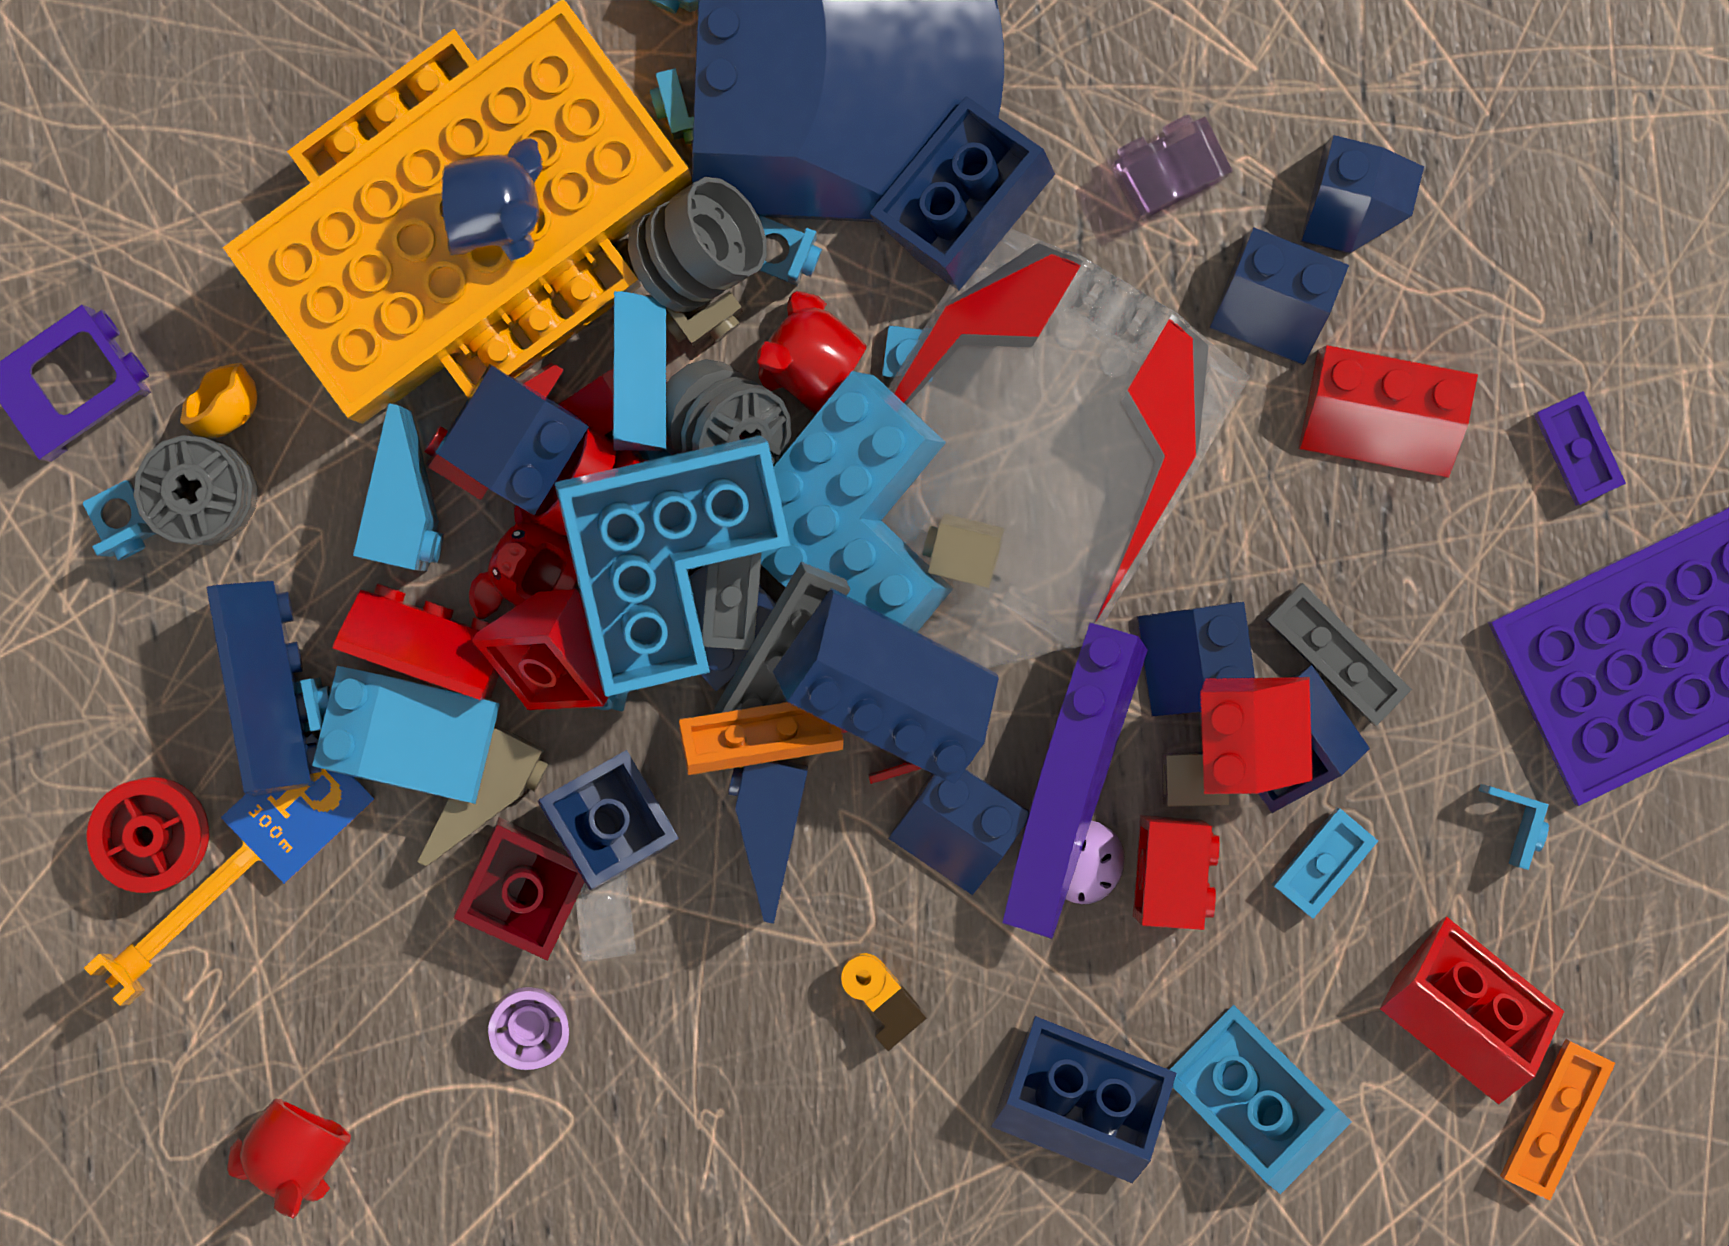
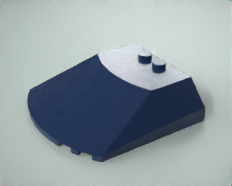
M699 0L692 184L704 177L722 179L737 188L751 203L758 217L876 222L869 212L966 96L999 117L1004 82V41L997 0Z

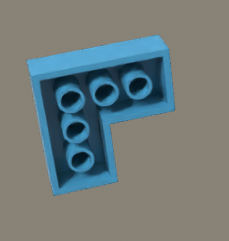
M851 371L774 466L790 546L762 552L761 565L785 588L800 562L844 578L850 587L848 597L918 632L951 593L953 588L941 576L928 573L929 565L881 520L946 442L874 375Z
M760 435L555 482L601 686L605 696L710 672L687 569L790 546L768 441Z

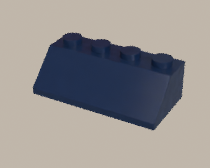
M274 581L221 584L206 587L244 793L256 797L315 785L313 774L322 772V769L312 766L317 743H307L304 723H308L303 692L298 693L294 674L303 672L302 659L298 642L289 643L285 623L294 621L288 591L279 593V587Z
M833 588L828 591L773 670L787 702L953 784L958 781L985 743L999 680L998 675L990 669Z

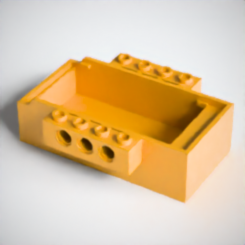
M560 0L479 60L475 58L456 30L453 29L287 151L310 184L222 248L346 417L363 424L386 408L388 403L393 404L399 401L444 367H446L468 398L489 364L511 377L517 378L614 307V291L629 293L636 291L642 286L612 244L629 233L636 220L652 212L654 208L670 201L671 197L690 186L692 178L689 168L565 0ZM528 138L537 141L538 150L542 158V170L534 184L540 216L534 231L531 233L535 245L532 251L526 256L513 261L497 245L476 248L466 254L450 255L447 246L448 237L444 223L442 203L444 166L457 160L477 156H507L514 144Z

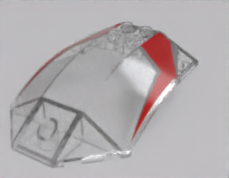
M1010 229L960 291L951 285L949 286L888 388L937 433L946 444L881 521L928 565H930L931 557L922 555L927 532L930 525L939 527L945 513L1005 528L994 576L989 588L942 577L953 590L918 630V633L986 668L999 665L1004 666L1068 648L1081 647L1089 623L1101 626L1104 624L1172 513L1251 376L1173 310L1076 253L1066 251Z

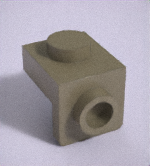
M728 291L689 320L686 319L682 312H675L666 307L668 311L666 314V327L678 343L687 337L693 347H695L710 335L716 342L732 332L740 325L736 317L743 310L733 294Z

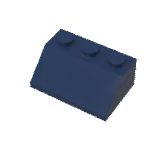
M966 96L869 214L918 262L960 291L1054 177L1055 172L1042 147Z
M1035 1016L1005 1082L991 1127L1133 1184L1151 1161L1177 1073Z

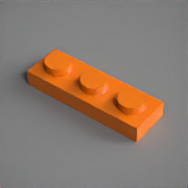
M789 702L679 720V731L688 775L843 750L844 740L841 728Z
M1565 1039L1500 1176L1550 1201L1616 1063Z

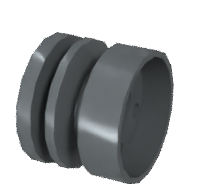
M704 177L671 197L670 201L654 208L652 212L636 220L629 232L628 252L633 269L642 285L660 304L675 312L690 313L724 293V290H728L761 270L767 257V240L761 220L751 203L737 188L722 179Z
M704 359L687 364L667 382L666 451L672 456L760 435L768 441L773 467L787 451L791 438L790 414L783 400L726 363Z
M182 435L162 441L145 455L135 475L134 498L141 518L154 533L171 542L211 546L231 540L247 526L256 509L258 486L252 467L239 451L216 440ZM187 479L189 481L201 482L202 487L196 491L197 501L182 497V493L188 489Z

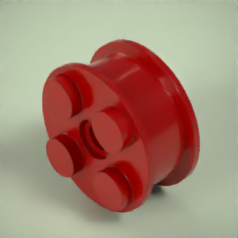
M160 777L141 778L125 782L111 789L96 804L87 826L88 851L97 870L115 886L136 893L160 891L178 884L189 877L201 864L206 854L210 837L208 818L198 798L180 783ZM144 827H148L153 833L151 843L146 842L143 838L142 831Z

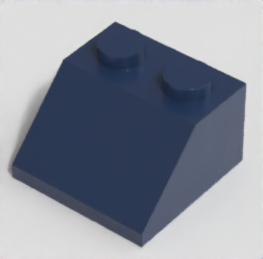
M1253 227L1245 235L1209 328L1304 365L1331 313L1349 265Z
M489 364L436 450V453L488 489L535 515L589 426L575 414Z
M1231 602L1137 616L1139 636L1148 649L1143 664L1152 717L1201 712V690L1207 678H1255L1244 602Z
M1312 665L1292 677H1310L1312 781L1258 793L1271 813L1339 778L1370 750L1368 744Z
M627 750L537 801L589 890L626 873L664 851L679 839Z
M968 769L963 772L955 784L931 773L888 839L973 895L1004 857L1028 821L1030 812Z

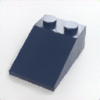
M784 760L734 768L728 795L738 797L735 809L763 921L774 924L808 772L807 765Z

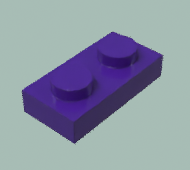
M1584 391L1533 413L1575 506L1626 484Z

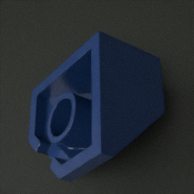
M1333 135L1324 144L1300 242L1350 254L1413 215L1424 166L1384 147Z

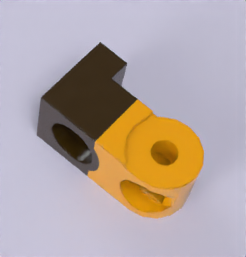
M857 953L844 964L841 975L842 986L851 997L863 1000L883 1023L875 1031V1037L887 1051H890L927 1019L925 1011L875 955Z

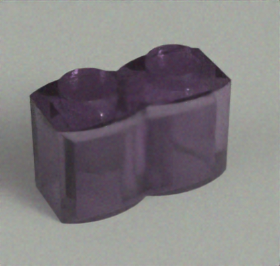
M1190 114L1183 116L1162 128L1166 136L1147 144L1144 137H1141L1117 150L1120 158L1113 162L1111 169L1137 222L1228 178L1233 172L1206 116L1194 122Z

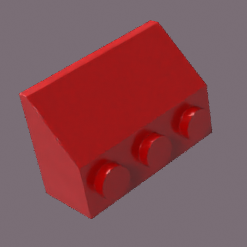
M1326 345L1317 350L1299 449L1449 478L1469 424L1478 374Z
M377 583L374 592L360 589L335 639L333 649L478 700L492 697L499 674L472 641L476 633L491 624V622L474 617L471 626L452 619L454 610L427 600H425L423 608L403 602L406 596L405 592Z
M1447 916L1440 921L1396 976L1380 1007L1381 1011L1498 1105L1536 1076L1564 1014L1563 1009Z

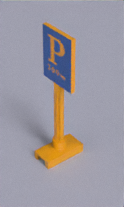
M312 733L306 738L307 743L316 742L318 744V739ZM322 769V772L313 774L315 782L313 786L256 797L245 794L221 817L242 839L243 846L136 946L131 943L116 958L111 954L99 953L84 969L91 976L103 975L108 970L112 975L105 982L112 989L119 983L124 987L113 999L119 1006L130 1005L145 991L137 979L152 966L150 961L257 861H263L286 884L375 799L354 777Z

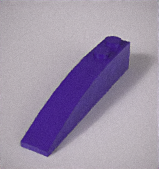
M1089 623L1033 799L1002 921L1005 925L1049 939L1053 938L1148 651L1139 636L1095 623Z

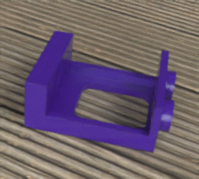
M80 305L0 361V404L39 460L52 462L68 451L65 445L137 395L146 397L151 393L144 382L149 377L147 370L133 352L124 354L114 339L120 335V332L111 318L102 309L96 313L94 309ZM87 332L92 336L115 369L116 380L71 413L61 415L34 379L32 368L38 361L77 334Z

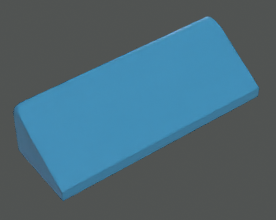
M614 291V451H666V306L660 304L652 297L625 291Z

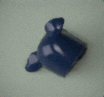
M532 138L524 139L514 144L507 156H477L457 160L444 166L442 203L444 223L448 237L447 246L450 255L466 254L476 248L497 245L513 261L526 256L532 251L535 245L531 233L534 231L540 216L534 184L542 170V158L538 150L537 141Z

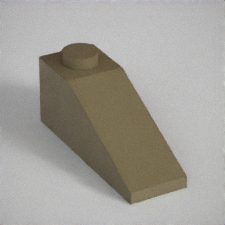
M495 724L476 804L449 798L417 862L427 867L523 796L527 788L535 792L549 765L541 761L546 749Z

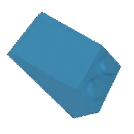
M388 403L353 556L412 570L428 571L429 562L437 563L439 560L444 533L437 532L439 521L413 413L399 405Z
M337 666L312 766L347 776L476 804L500 704L380 674Z
M1234 1005L1170 1069L1177 1073L1173 1088L1279 1194L1352 1122Z

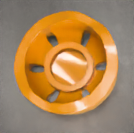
M234 363L210 370L203 376L197 391L186 397L182 406L180 422L194 435L207 439L220 438L236 430L251 417L257 405V388L254 380L242 363Z

